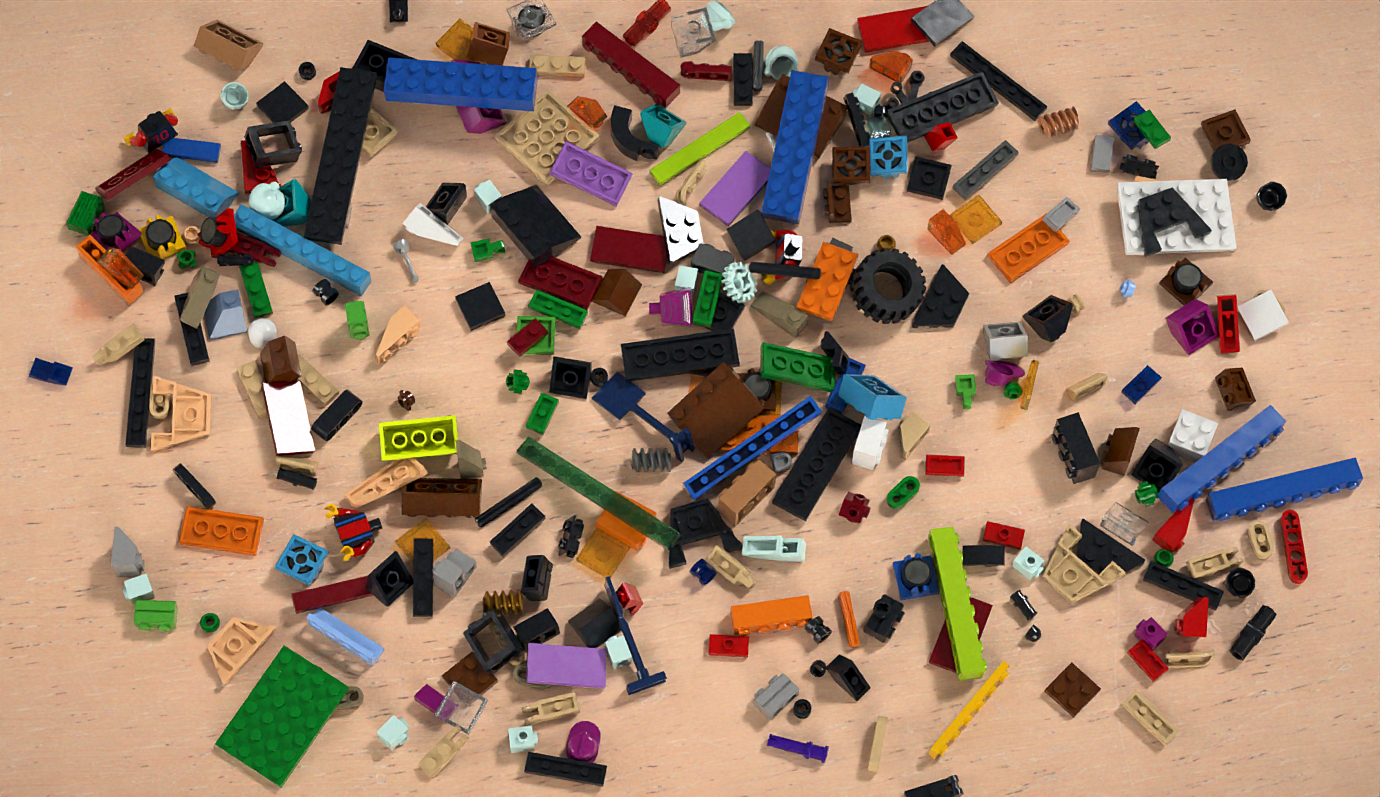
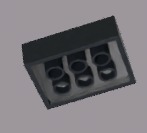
M537 185L506 195L490 206L492 218L525 257L531 261L535 268L543 265L551 257L556 256L581 239V235Z

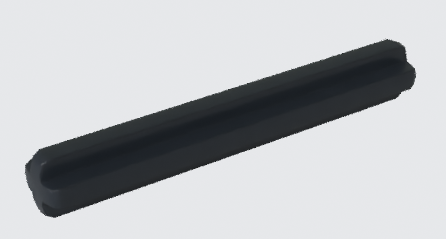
M750 262L749 272L809 279H820L821 277L820 268Z
M535 477L480 514V516H477L475 518L476 523L479 527L485 526L541 488L542 482L538 477Z

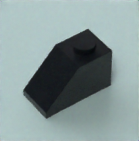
M839 654L825 667L834 681L856 701L871 688L851 659Z

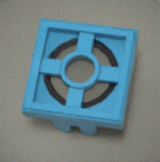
M907 136L869 139L871 176L882 175V177L888 179L890 176L898 178L899 174L908 173Z
M293 534L275 565V569L310 586L313 579H318L319 571L323 570L324 560L329 552Z

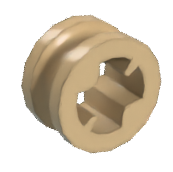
M1075 294L1073 298L1067 299L1068 302L1072 303V311L1074 313H1078L1079 309L1083 310L1085 308L1084 302L1079 295Z

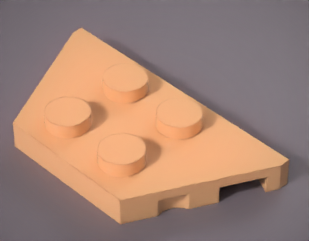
M233 617L207 645L224 686L276 631L274 626L261 625L258 622L244 621L243 619Z

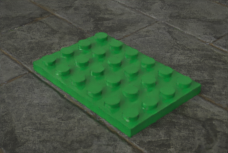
M284 645L215 745L282 788L350 688Z

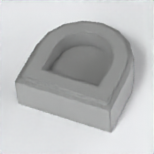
M778 452L770 455L776 474L786 472L791 468L792 458L788 453Z

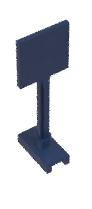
M616 372L592 397V400L618 420H621L629 411L634 412L670 440L674 447L676 459L683 462L684 452L687 449L692 452L695 450L691 431L685 427L679 434L674 433L638 406L637 403L646 393L631 381L626 382V378L619 372Z
M606 577L604 587L614 613L619 620L621 631L637 670L638 680L626 686L628 695L666 682L665 679L667 677L664 671L649 675L647 668L644 667L628 623L623 617V610L611 579Z

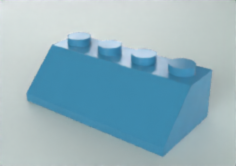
M178 157L171 159V161L161 166L153 176L157 188L207 217L218 216L225 209L229 208L239 195L238 191Z

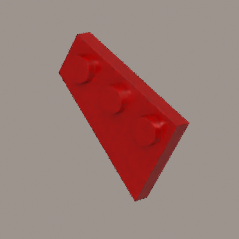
M241 141L245 194H250L254 187L261 183L270 184L271 182H277L279 184L271 166L255 168L246 141Z

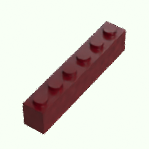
M597 21L582 35V46L586 51L594 53L601 62H606L615 73H620L627 82L635 84L643 94H648L652 97L656 104L667 108L680 94V84Z

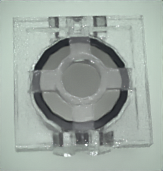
M525 0L507 9V13L512 20L513 29L516 30L517 36H521L523 40L539 36L543 31L556 26V21L543 0Z

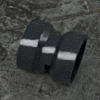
M327 279L319 281L312 290L316 296L321 297V302L324 305L333 303L339 296V292L331 287V283Z
M820 616L814 618L805 626V630L814 636L813 639L817 644L823 642L832 633L828 626L823 625L824 621Z

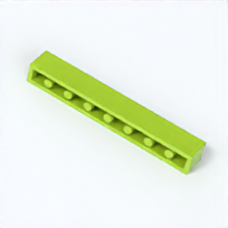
M954 527L931 529L928 541L958 680L980 679L987 670L986 660L982 659L983 645L981 641H978L979 627L974 622L975 609L969 600L971 598L970 587L966 586V569L962 568L963 554L958 549L959 536L958 533H955Z

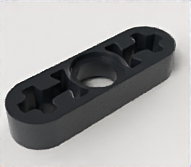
M181 463L172 469L180 481L207 509L216 504L211 494Z

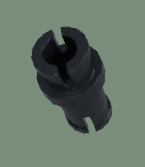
M1021 590L1016 591L1010 596L1015 602L1014 606L1021 610L1027 620L1032 619L1038 614L1027 600L1028 597L1023 595Z

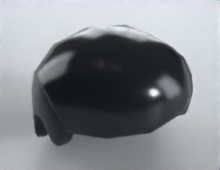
M1269 182L1258 190L1256 195L1257 203L1263 210H1278L1286 202V189L1280 183Z
M1239 567L1229 572L1225 585L1230 594L1235 597L1244 598L1253 592L1255 578L1249 570Z

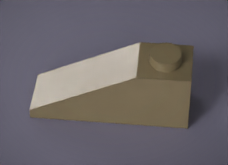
M205 266L197 272L193 278L180 321L197 329L215 291L220 276L219 273Z
M761 292L750 306L794 338H797L807 326L808 315L794 305L765 292Z
M455 440L460 478L483 477V470L487 468L485 458H481V452L461 440Z

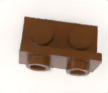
M827 182V187L823 188L824 200L827 199L825 216L829 217V223L851 222L849 185L831 186V182Z
M1243 367L1224 369L1215 377L1228 411L1233 410L1236 406L1252 405L1256 402Z

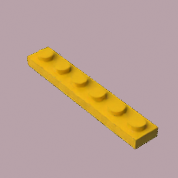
M1003 660L931 747L929 752L931 757L936 759L938 755H944L949 748L947 744L951 740L955 741L960 735V728L963 725L967 726L973 719L971 715L975 710L979 712L985 704L984 699L987 696L991 697L995 693L998 682L1001 681L1003 683L1010 674L1008 672L1010 666Z

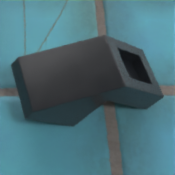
M825 331L824 338L821 340V349L827 356L832 357L831 364L837 373L846 374L849 356L832 335Z

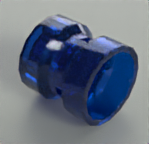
M703 558L697 561L689 571L694 577L696 576L703 586L707 585L717 574L713 568L707 565Z

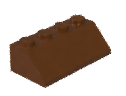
M419 478L404 485L402 489V515L416 517L418 515H426L427 517L446 516L449 518L456 516L475 518L480 516L482 479Z

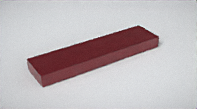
M368 576L291 593L296 614L372 596L366 589Z

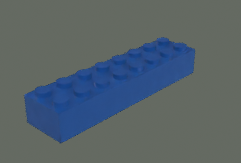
M388 58L384 94L386 101L534 112L538 82L537 68Z
M791 70L761 211L763 218L800 224L829 86L828 76Z

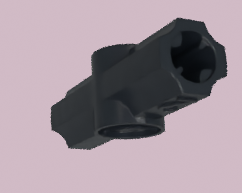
M1262 605L1254 618L1249 620L1241 631L1240 637L1229 651L1233 657L1244 661L1252 648L1260 642L1266 633L1265 630L1277 615L1272 608Z

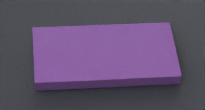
M565 141L550 171V175L616 207L633 173Z
M745 151L700 201L699 206L729 227L768 183L771 168Z
M528 643L526 683L605 689L606 649Z

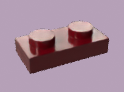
M534 318L507 341V345L521 357L548 334V330Z

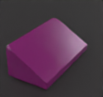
M428 684L421 688L414 696L415 701L445 722L449 720L458 708L455 703Z

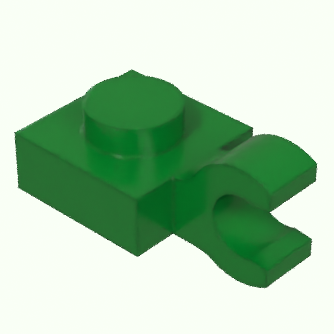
M488 238L471 242L475 262L493 258L492 253L499 254L505 252L503 240L490 243Z

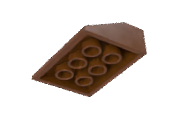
M782 74L774 86L755 122V126L776 137L778 136L790 77ZM826 96L814 156L818 158L822 156L842 125L848 106Z
M722 362L667 414L681 431L685 427L691 431L694 445L710 459L766 407L729 364Z

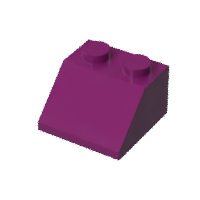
M1197 299L1192 300L1165 317L1171 334L1188 355L1219 336L1208 304Z

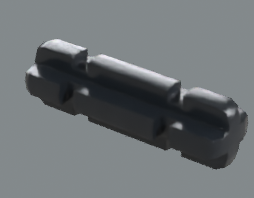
M242 254L227 255V257L226 255H219L217 264L219 266H227V264L228 266L252 265L254 258L251 254H244L243 256Z

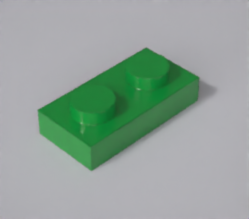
M1150 109L1134 118L1133 122L1154 149L1170 141L1171 136Z
M541 393L527 421L526 428L544 435L558 406L559 399Z

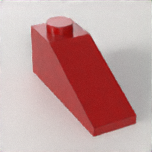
M1236 294L1217 295L1221 353L1240 352Z
M1193 498L1188 501L1189 504L1182 511L1178 509L1155 533L1153 541L1162 549L1169 550L1171 553L1174 550L1178 552L1185 544L1183 540L1190 521L1194 504Z

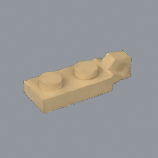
M133 323L105 343L92 358L99 366L106 362H115L143 342L144 337Z
M716 545L705 559V562L733 584L738 586L744 584L750 589L757 583L749 576L751 572L748 568L719 545Z

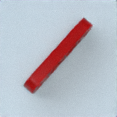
M1286 510L1280 518L1288 574L1293 583L1301 584L1308 576L1300 519L1296 511ZM1287 516L1294 519L1291 523L1292 528H1289V520H1285ZM1294 533L1298 540L1291 542L1288 540L1287 535ZM1298 552L1301 559L1293 560L1290 553ZM1297 565H1299V573L1303 574L1301 578H1298V575H1294L1297 571Z

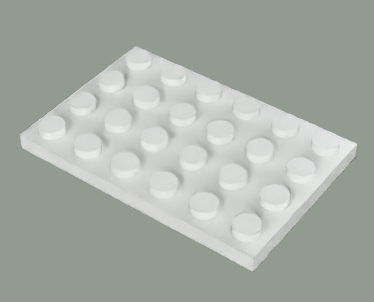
M1227 179L1118 182L1116 185L1126 255H1144L1138 200L1172 187L1212 231L1208 235L1195 239L1188 223L1185 222L1157 232L1155 235L1162 250L1155 254L1226 252L1237 249Z

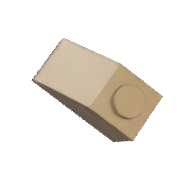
M913 412L909 416L905 415L899 423L902 458L905 460L930 430V424Z

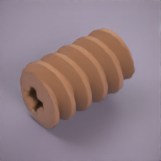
M1074 106L1071 109L1066 108L1064 111L1059 110L1058 113L1046 114L1044 118L1042 116L1038 117V127L1041 133L1046 134L1048 138L1051 137V132L1055 136L1058 135V129L1062 134L1065 131V127L1069 132L1072 125L1075 129H1078L1079 118Z

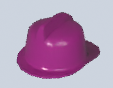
M985 361L987 365L985 371L986 384L1006 386L1013 377H1023L1025 375V371L1014 363Z
M581 721L571 728L566 747L568 759L590 763L596 760L601 733L594 723Z

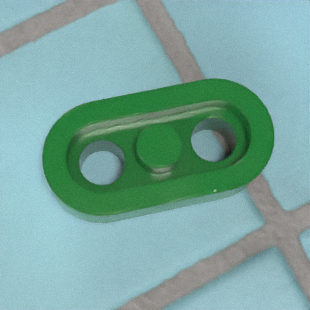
M913 476L903 478L888 493V506L892 509L903 508L919 492V480ZM907 486H912L913 489H912V490H908L906 487H907ZM898 498L900 501L895 503L893 499Z

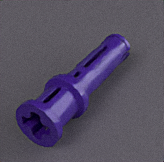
M772 734L769 735L767 743L768 747L804 755L805 759H817L824 764L829 750V746L822 747L814 745L811 741L803 743Z

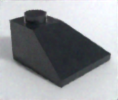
M1050 295L1025 313L1023 318L1040 338L1053 342L1066 332L1073 305L1068 301Z
M1155 438L1149 444L1131 475L1141 482L1147 481L1150 485L1154 484L1159 493L1161 488L1177 476L1183 463L1171 447Z

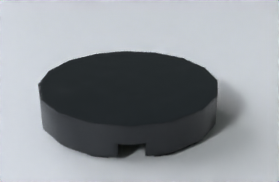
M1230 143L1215 149L1211 156L1210 164L1212 171L1218 178L1232 181L1243 176L1248 160L1242 148Z

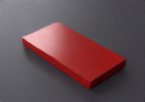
M927 6L857 18L865 53L929 42L910 21L913 16Z

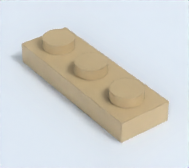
M530 55L529 68H537V75L584 77L586 60L585 57Z
M298 354L302 377L297 378V380L324 406H327L339 395V391Z
M255 361L237 367V372L258 418L267 416L262 391L264 381Z
M1137 690L1122 702L1121 706L1164 746L1179 733V730Z

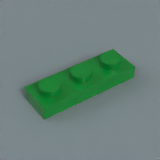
M258 261L253 262L252 265L239 266L255 319L273 314Z
M705 270L692 324L711 328L722 284L721 280H723L721 273Z
M539 290L535 291L528 305L531 310L548 317H555L556 320L577 329H581L588 315L587 310Z

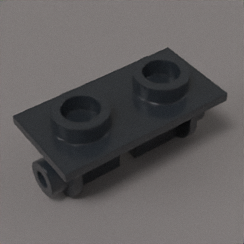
M389 0L390 22H408V0Z
M1127 154V157H1122L1125 163L1121 162L1119 170H1123V173L1135 175L1136 170L1140 169L1139 176L1156 179L1157 172L1154 169H1158L1159 166L1155 165V161L1145 159V162L1139 161L1137 156Z
M576 515L565 520L562 530L564 534L558 544L560 549L558 556L567 553L568 557L574 558L578 553L580 541L575 540L574 537L581 538L584 524L581 519L575 520Z

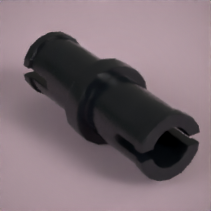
M280 467L277 473L278 480L293 483V486L296 487L299 485L312 490L315 489L318 480L317 478L303 475L300 471L293 472Z

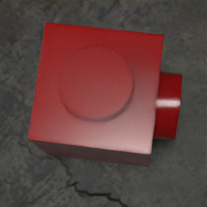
M950 122L936 125L924 136L932 152L946 149L958 138Z

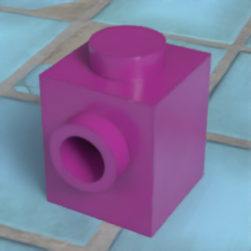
M1150 617L1147 621L1143 619L1136 626L1137 631L1134 636L1139 641L1143 639L1154 650L1166 639L1168 633Z

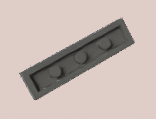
M1005 140L959 179L952 188L966 201L1016 158L1019 152Z

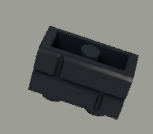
M544 555L526 557L521 593L529 601H546L548 598L553 564Z
M883 594L881 599H886L891 603V613L887 618L883 619L876 617L873 612L864 627V632L885 643L887 638H892L896 630L893 627L896 622H901L905 612H903L904 605ZM879 605L878 611L886 612V606L882 607Z

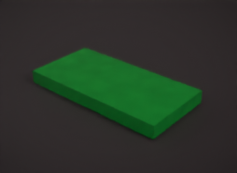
M765 342L761 344L760 377L827 392H833L835 389V374L831 364L832 357Z

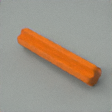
M842 591L839 593V599L850 648H854L860 645L851 597L849 591Z

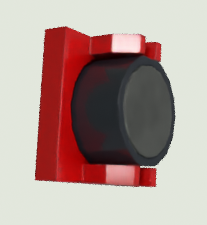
M232 208L225 209L216 217H207L201 226V231L198 233V236L201 237L199 244L210 248L212 258H218L219 255L224 254L238 243L234 210Z

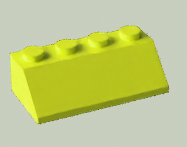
M456 415L379 423L382 461L457 454L455 440L459 439Z

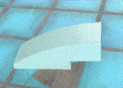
M744 536L743 556L774 561L805 562L806 543L802 538H782V536Z

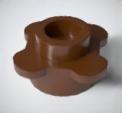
M400 390V395L397 397L398 403L401 407L410 411L411 406L415 404V398L410 391L404 392Z

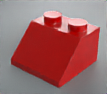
M1198 597L1178 615V619H1175L1174 630L1177 631V635L1207 637L1208 597Z

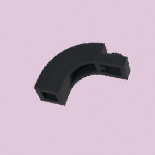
M614 105L611 114V136L618 150L635 161L638 160L639 155L646 159H657L659 155L658 144L637 139L631 134L629 126L632 120V110Z

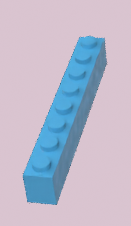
M242 204L235 212L236 230L267 243L268 246L280 250L284 256L361 297L370 285V272Z

